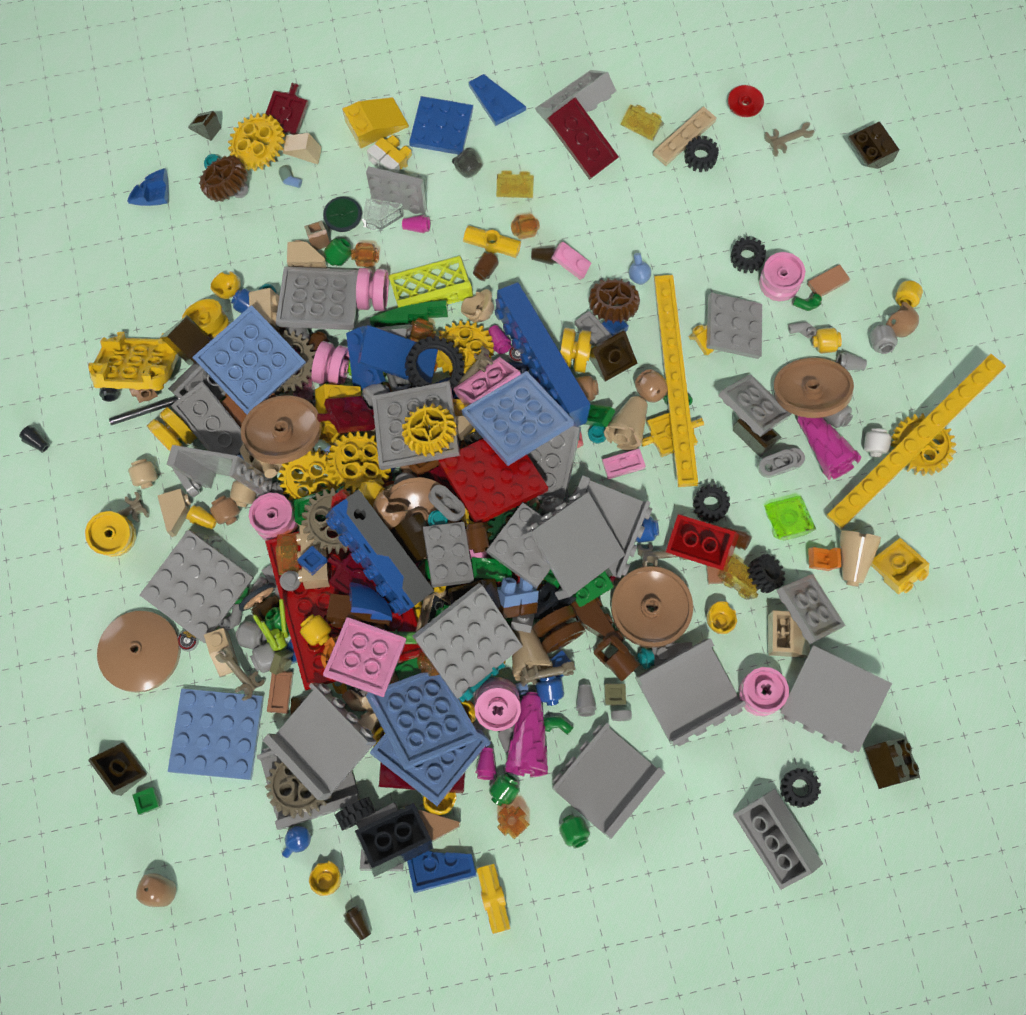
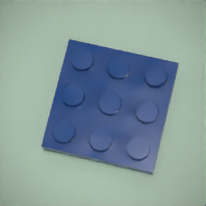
M421 96L409 145L416 148L463 155L473 114V105Z

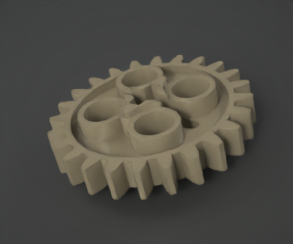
M285 330L282 338L293 349L301 350L299 355L306 364L301 368L298 375H293L277 389L278 393H280L282 388H284L285 393H288L289 388L296 392V386L303 389V382L309 385L307 378H312L313 358L316 353L311 352L314 346L313 344L308 345V338L303 340L302 334L296 337L295 331L288 335L287 330Z
M331 488L330 494L324 489L323 496L316 493V501L310 498L309 503L311 506L305 505L304 509L307 512L302 513V517L306 519L302 521V526H307L303 529V533H310L307 536V540L314 539L313 547L320 544V551L325 547L328 548V554L331 553L332 549H335L336 553L339 554L340 548L345 553L347 552V546H343L338 538L339 534L336 538L327 536L329 531L336 532V530H332L326 523V520L319 522L315 519L317 515L326 516L331 510V499L336 494L334 488Z
M274 762L277 767L276 770L269 769L273 776L266 777V780L271 783L265 786L267 791H270L266 795L271 799V805L276 806L277 812L282 811L284 816L290 813L292 818H295L298 813L302 819L305 812L312 816V809L319 812V804L327 805L324 800H317L313 795L309 798H304V795L310 791L294 774L288 775L290 770L283 762L281 764ZM292 789L289 795L283 796L286 790Z

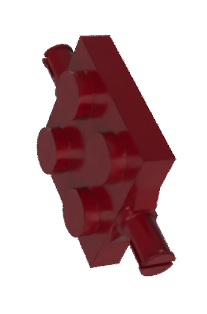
M291 83L289 92L282 93L273 90L265 113L268 117L271 115L280 123V126L284 129L283 133L292 135L299 133L309 104L308 100L296 96L299 87L296 83Z
M362 396L326 399L324 406L327 413L317 414L318 422L330 421L338 433L375 429L374 410L367 407Z
M331 554L327 562L336 567L335 574L328 582L331 586L350 596V582L365 585L378 593L374 581L369 580L365 576L364 568L360 563L357 564L353 560L351 554L342 561Z

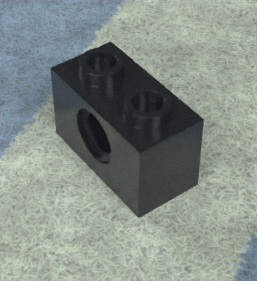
M547 582L538 590L537 613H534L535 618L541 620L554 611L569 606L577 599L575 593L571 597L558 600L555 592L561 588V585L557 588Z

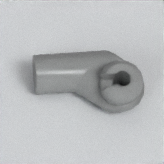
M807 322L788 325L790 334L799 332L807 338L816 336L817 330Z
M235 604L232 608V614L219 622L220 628L229 631L240 624L242 611L239 610V605Z
M514 725L498 733V738L505 753L509 751Z

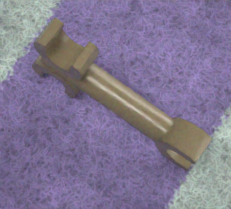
M806 122L801 129L779 138V131L777 129H774L773 137L766 132L764 139L770 143L773 148L772 153L777 157L779 153L777 149H781L783 153H786V142L802 136L810 138L815 131H807L806 129L809 128L810 122Z
M482 346L481 353L479 355L474 354V358L477 361L462 376L457 386L476 374L479 369L486 372V365L488 363L490 365L493 364V360L489 358V350Z
M134 492L136 499L130 501L129 497L126 496L125 501L130 506L116 513L125 517L132 514L133 519L140 522L138 515L144 513L148 518L149 513L141 504V495L138 492Z
M648 544V549H643L641 545H638V555L643 559V567H647V563H653L657 567L658 559L678 557L666 553V550L653 551L651 544Z
M228 646L223 648L222 651L226 657L222 653L217 654L215 657L218 662L226 663L242 682V685L238 686L235 692L244 690L245 696L242 700L245 701L251 698L253 691L262 686L265 681L264 679L259 682L255 681V676L258 674L257 671L247 676L232 658V649Z
M567 662L562 666L538 670L537 665L530 670L524 667L522 669L523 675L520 677L522 687L529 682L535 685L537 683L536 679L561 674L565 676L573 675V670H575L574 662Z

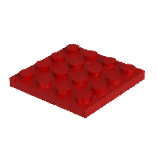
M484 439L460 449V456L438 460L439 466L474 523H484L548 492L547 484L527 454L507 466Z

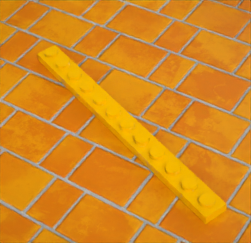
M673 275L654 276L665 380L668 386L667 398L678 487L698 486Z
M990 354L826 517L842 530L1005 369L1006 365Z

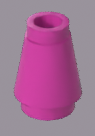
M425 215L403 218L402 228L403 230L424 234L430 231V218L425 217Z
M494 325L490 327L488 331L489 335L492 336L494 351L498 354L508 352L511 348L509 338L499 326Z
M484 748L480 753L475 772L478 779H494L496 767L494 749Z

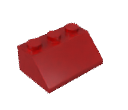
M678 514L666 553L724 571L734 553L739 534L732 530Z

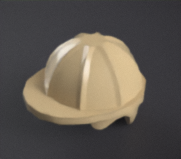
M486 289L476 292V295L466 298L461 305L462 314L472 322L488 320L494 311L491 291Z

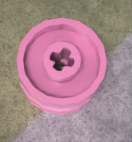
M787 252L775 253L770 256L764 264L759 279L760 289L764 295L775 301H787L793 298L799 291L806 271L803 262L799 257Z
M359 268L356 284L358 310H369L371 305H373L375 311H386L389 292L388 270L377 269L373 276L370 268Z
M322 341L317 348L313 360L312 381L322 385L327 381L329 385H344L350 367L348 347L339 345L335 349L333 343Z
M278 493L261 495L250 507V523L265 541L295 533L298 528V523L295 522L294 508L283 495Z
M761 667L754 669L742 680L739 686L740 701H745L746 706L744 708L755 716H768L775 713L785 705L789 697V686L785 677L773 668Z
M501 677L490 678L476 690L474 696L475 716L486 729L503 731L512 727L518 721L521 713L520 697L516 686L511 681Z

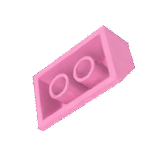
M499 357L493 361L492 365L486 366V372L478 371L453 390L464 406L467 407L521 375V373Z

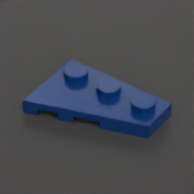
M485 74L468 82L470 89L495 126L526 111V106Z
M427 851L407 861L414 893L477 877L472 854Z

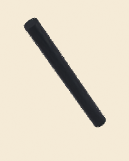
M175 396L109 418V422L112 426L169 407L179 399Z

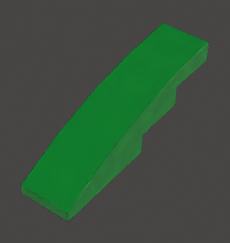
M447 300L422 302L392 309L371 317L370 324L375 328L405 324H429V318L448 317Z
M474 557L470 559L474 577L473 582L487 579H495L496 582H502L503 578H512L511 570L496 559ZM426 560L425 579L431 581L428 560Z

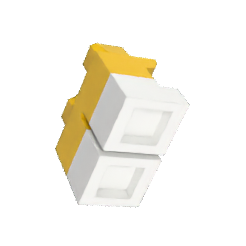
M391 135L387 139L383 137L367 150L368 160L378 169L398 173L403 167L406 168L408 166L407 160L412 156V152L405 145L398 150L399 140L394 135Z

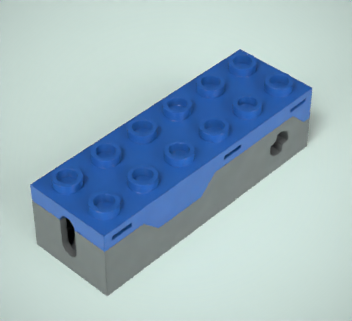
M342 489L332 497L331 510L325 516L327 518L326 523L339 534L338 538L342 545L348 546L351 550L353 560L357 564L360 563L362 565L365 576L369 580L374 581L377 592L382 597L385 596L393 613H397L400 616L434 591L360 490L350 495L347 490Z

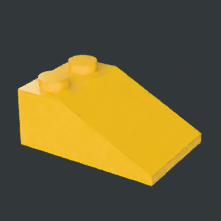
M393 97L358 101L342 108L345 122L360 149L377 142L382 137L386 138L409 127Z

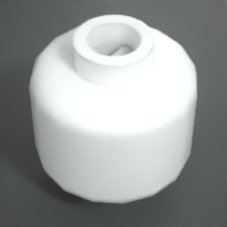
M871 429V432H867L865 435L864 450L869 452L871 457L882 458V454H887L890 451L891 435L884 429Z

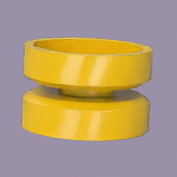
M204 299L195 302L185 310L182 316L183 319L188 315L211 339H214L231 324L220 303L214 299Z
M565 327L560 353L569 369L572 359H575V372L585 373L587 361L590 358L592 331L581 330L578 341H575V329Z
M168 407L159 414L161 420L166 424L165 426L156 419H153L146 425L169 451H171L172 445L183 447L178 439L187 445H190L197 439L187 424Z
M105 511L94 515L87 523L85 538L89 547L96 553L117 557L129 552L134 546L136 529L132 521L127 517L112 511Z

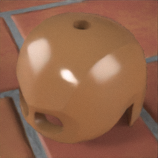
M902 302L901 308L890 316L886 325L893 328L897 337H907L917 328L919 315L908 303ZM893 319L896 320L895 324H892L891 322Z
M652 369L643 371L635 381V387L639 395L651 403L663 399L668 391V386L663 376Z
M383 490L376 497L373 509L388 528L395 527L404 520L408 513V507L401 502H389L388 497L390 493L388 490Z
M156 873L144 875L136 890V899L148 907L168 906L176 895L175 883Z

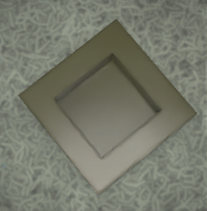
M285 649L275 653L269 671L275 675L287 671L292 664L291 659L294 652Z
M625 684L604 685L605 706L626 705Z

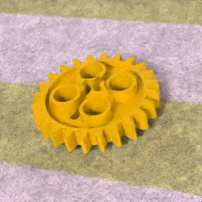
M257 113L256 117L250 114L249 120L244 117V123L238 121L239 127H233L235 134H230L233 139L228 141L231 145L228 147V150L231 152L230 155L239 159L248 171L251 168L256 171L257 167L263 170V165L266 164L270 167L269 162L275 163L274 157H280L278 151L283 150L281 144L285 143L283 140L285 134L282 132L284 129L271 115L268 117L265 113L262 116Z
M459 321L458 326L452 322V328L445 326V332L439 331V339L445 338L448 343L451 341L454 343V348L458 347V353H462V360L464 361L463 374L477 361L474 358V354L479 355L482 346L489 350L490 359L491 356H494L492 336H489L488 330L484 331L483 326L477 328L476 322L472 326L469 321L465 325L462 324V321ZM438 350L436 357L438 368L442 367L443 373L449 370V376H451L453 371L452 363L445 353Z
M924 413L919 418L914 414L911 419L906 417L904 422L901 421L898 424L899 427L893 430L896 434H893L891 439L895 441H892L890 446L896 447L925 419ZM944 428L934 438L939 441L940 445L932 440L907 465V472L914 469V475L921 471L922 476H925L927 472L933 475L935 470L939 473L943 468H946L949 465L948 462L950 463L953 460L952 456L956 453L952 449L956 446V443L951 442L955 436L948 434L952 429L945 430ZM924 454L930 456L931 460H927Z
M359 431L356 432L355 436L349 432L347 438L341 435L340 441L338 439L335 440V446L331 445L329 449L331 452L326 456L328 459H331L326 462L327 466H331L327 473L334 474L331 481L337 479L338 483L336 486L343 485L345 490L349 488L351 495L355 490L359 489L362 483L368 480H375L383 486V481H387L389 478L386 474H389L391 469L381 470L379 468L377 442H374V435L370 439L367 438V432H365L363 437L360 436ZM344 451H350L353 457L347 456ZM364 451L370 452L372 457L366 456ZM345 470H351L354 476H349ZM365 470H370L373 476L367 475Z
M320 448L316 452H313V449H311L303 457L282 464L283 467L279 470L281 474L278 480L282 481L280 487H286L283 494H290L288 500L293 498L297 500L324 489L331 491V488H334L336 491V489L343 486L337 487L338 480L331 481L334 474L327 473L329 468H331V466L326 465V462L331 460L326 457L327 451L322 455L320 454ZM314 465H318L322 469L318 470L314 467ZM295 469H299L303 473L299 474L295 471ZM320 483H324V484H326L328 487H327V488H326V487H322V486L320 485ZM301 487H306L309 491H304Z

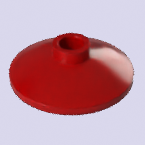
M741 85L730 92L728 106L734 114L740 117H753L762 110L764 97L757 88L750 85Z

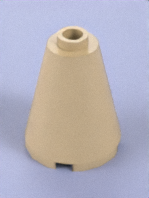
M640 396L631 397L610 421L604 431L608 442L612 443L613 441L618 444L617 448L626 451H633L640 447L648 408L644 398Z
M841 531L842 578L844 581H847L846 585L858 587L859 583H864L880 545V536L867 533L861 534L854 531Z
M533 627L531 633L512 629L523 646L512 655V674L516 681H520L524 667L527 670L533 669L535 665H537L538 670L553 668V664Z

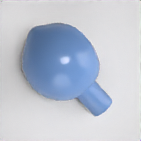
M635 253V262L629 268V277L634 283L643 285L651 277V268L646 262L642 261L641 253Z

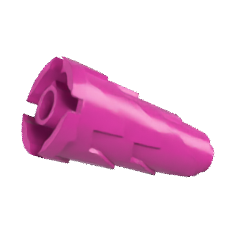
M797 417L798 424L806 435L808 443L828 480L831 479V476L833 479H837L854 468L852 464L854 460L857 464L860 462L861 455L843 436H840L823 417Z
M528 692L526 696L522 697L520 702L521 713L514 725L513 738L509 745L505 771L518 776L530 774V777H540L548 774L543 706L537 693Z

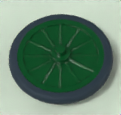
M343 196L332 199L327 203L323 211L324 222L330 229L337 232H347L354 229L362 218L360 205L350 197Z

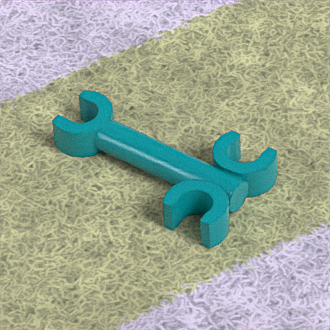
M504 663L497 668L493 667V671L475 686L468 687L459 698L461 702L469 701L474 696V692L491 675L496 676L499 673L498 670L505 667Z

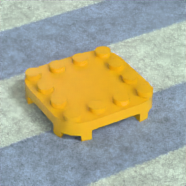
M117 332L116 337L102 338L100 341L101 350L94 363H89L88 368L95 388L153 389L159 391L164 388V384L170 379L179 355L161 338H126L125 332Z

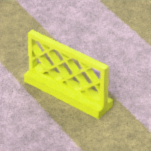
M460 256L388 275L398 308L422 302L447 300V305L473 297L472 287ZM459 264L456 271L448 269L450 265ZM439 269L441 272L438 276L431 274L432 270ZM445 272L453 275L450 281L442 278ZM416 274L424 275L420 281L413 279ZM427 277L435 280L432 286L424 283ZM457 277L464 280V283L454 284L453 282ZM394 280H406L402 286L394 283ZM409 282L417 285L413 291L406 288ZM439 282L446 285L442 289L435 288ZM421 287L428 290L427 293H417ZM403 292L410 295L409 298L399 299Z

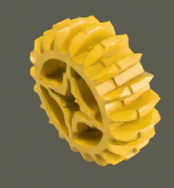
M424 403L422 409L416 406V412L410 411L411 417H405L406 423L402 424L404 430L402 431V436L405 444L411 451H415L417 455L422 453L423 456L427 457L431 453L435 457V452L439 451L442 454V448L449 449L448 443H454L453 436H456L457 432L455 429L457 425L454 422L453 415L450 414L447 408L443 409L441 405L436 407L433 403L428 407ZM431 419H438V420H440V421H442V422L433 421V420H431ZM416 438L426 439L428 441H420Z

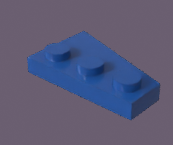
M365 326L346 333L353 386L360 387L361 391L369 385L386 381L382 371L358 364Z

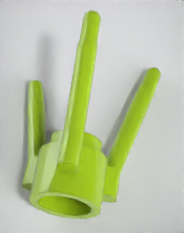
M283 599L279 600L282 631L279 629L270 631L265 622H261L257 615H253L254 620L274 651L283 649L287 645L285 639L289 637L286 629Z

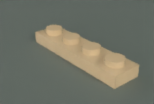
M703 106L653 151V156L667 166L686 149L688 142H692V138L695 137L697 139L698 136L713 125L717 117Z

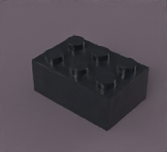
M414 803L355 830L359 845L374 877L433 849L432 839Z

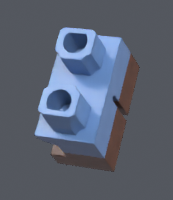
M521 577L520 584H516L513 578H503L502 585L497 587L504 619L537 613L538 590Z

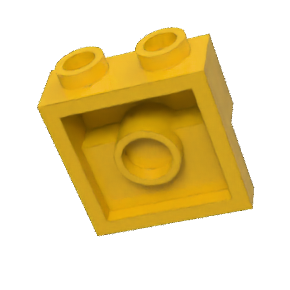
M901 538L874 557L871 564L884 577V582L898 595L901 592L908 593L913 588L914 582L917 580L923 581L929 575V562Z

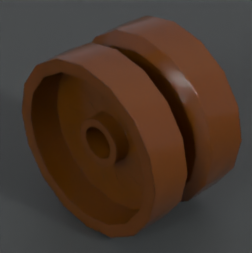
M571 605L554 611L533 626L537 637H546L542 642L546 653L554 652L570 644L585 633L586 630L580 621L572 622L577 614Z

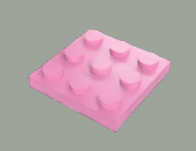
M347 617L323 676L384 697L406 643V638Z

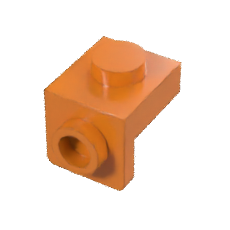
M812 547L808 549L809 568L831 571L841 567L840 548L828 550Z

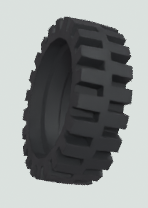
M438 336L423 338L416 343L409 351L405 360V374L409 377V383H413L412 387L431 385V383L426 382L419 375L416 361L422 351L437 349L445 353L452 363L453 371L448 381H450L451 389H454L464 373L462 353H458V347L454 348V343L451 341L448 343L446 342L447 339H439Z

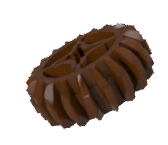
M231 155L228 157L223 156L222 159L217 158V161H212V164L202 171L203 175L199 177L201 191L208 199L215 202L219 200L223 202L225 199L229 200L231 196H235L237 192H241L240 188L244 187V182L247 181V169L236 157Z
M607 278L606 281L600 280L599 284L595 283V286L591 288L588 302L594 316L598 315L599 320L604 319L605 323L610 320L614 324L615 321L622 323L623 320L628 321L630 317H634L639 309L640 297L635 289V285H631L630 281L624 282L623 278L621 280H616V278L610 280Z

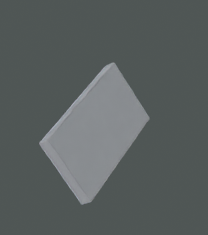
M203 381L171 405L208 451L235 456L240 454L239 450L243 445L241 427Z

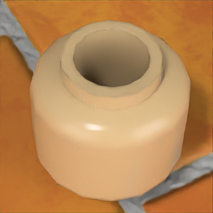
M147 459L131 463L132 466L128 469L132 484L134 486H141V489L152 487V482L157 480L153 463L147 461Z
M234 481L230 497L233 501H236L237 506L247 508V504H253L255 501L256 493L240 482Z

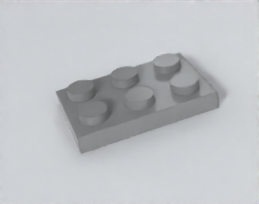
M464 522L423 527L432 588L472 583L474 577Z

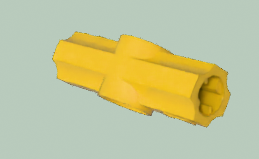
M468 225L464 233L463 242L485 248L488 253L494 254L498 252L514 258L519 254L521 241L501 236L495 230L485 231Z
M491 864L476 868L482 889L481 896L485 911L488 913L492 933L511 929L505 908L506 902L502 886L499 885L495 865Z

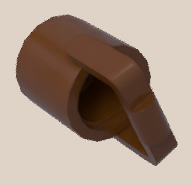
M613 634L608 638H603L594 650V655L621 682L640 665V662L631 654L628 648ZM611 641L618 650L608 659L601 650H604Z

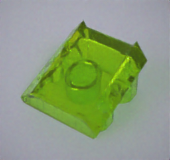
M795 496L764 505L766 516L773 526V537L786 541L805 536L816 530L802 496Z

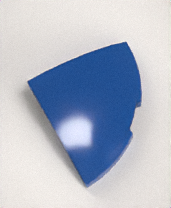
M163 168L146 176L140 187L136 185L133 188L127 202L140 206L167 204L169 196L167 170Z
M350 582L351 612L371 614V619L392 621L391 609L384 598L376 593L375 590L365 585Z

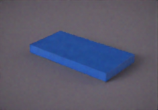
M367 325L364 329L358 364L408 380L409 377L405 374V360L411 348L418 342ZM437 349L422 351L416 361L419 375L429 383H432Z

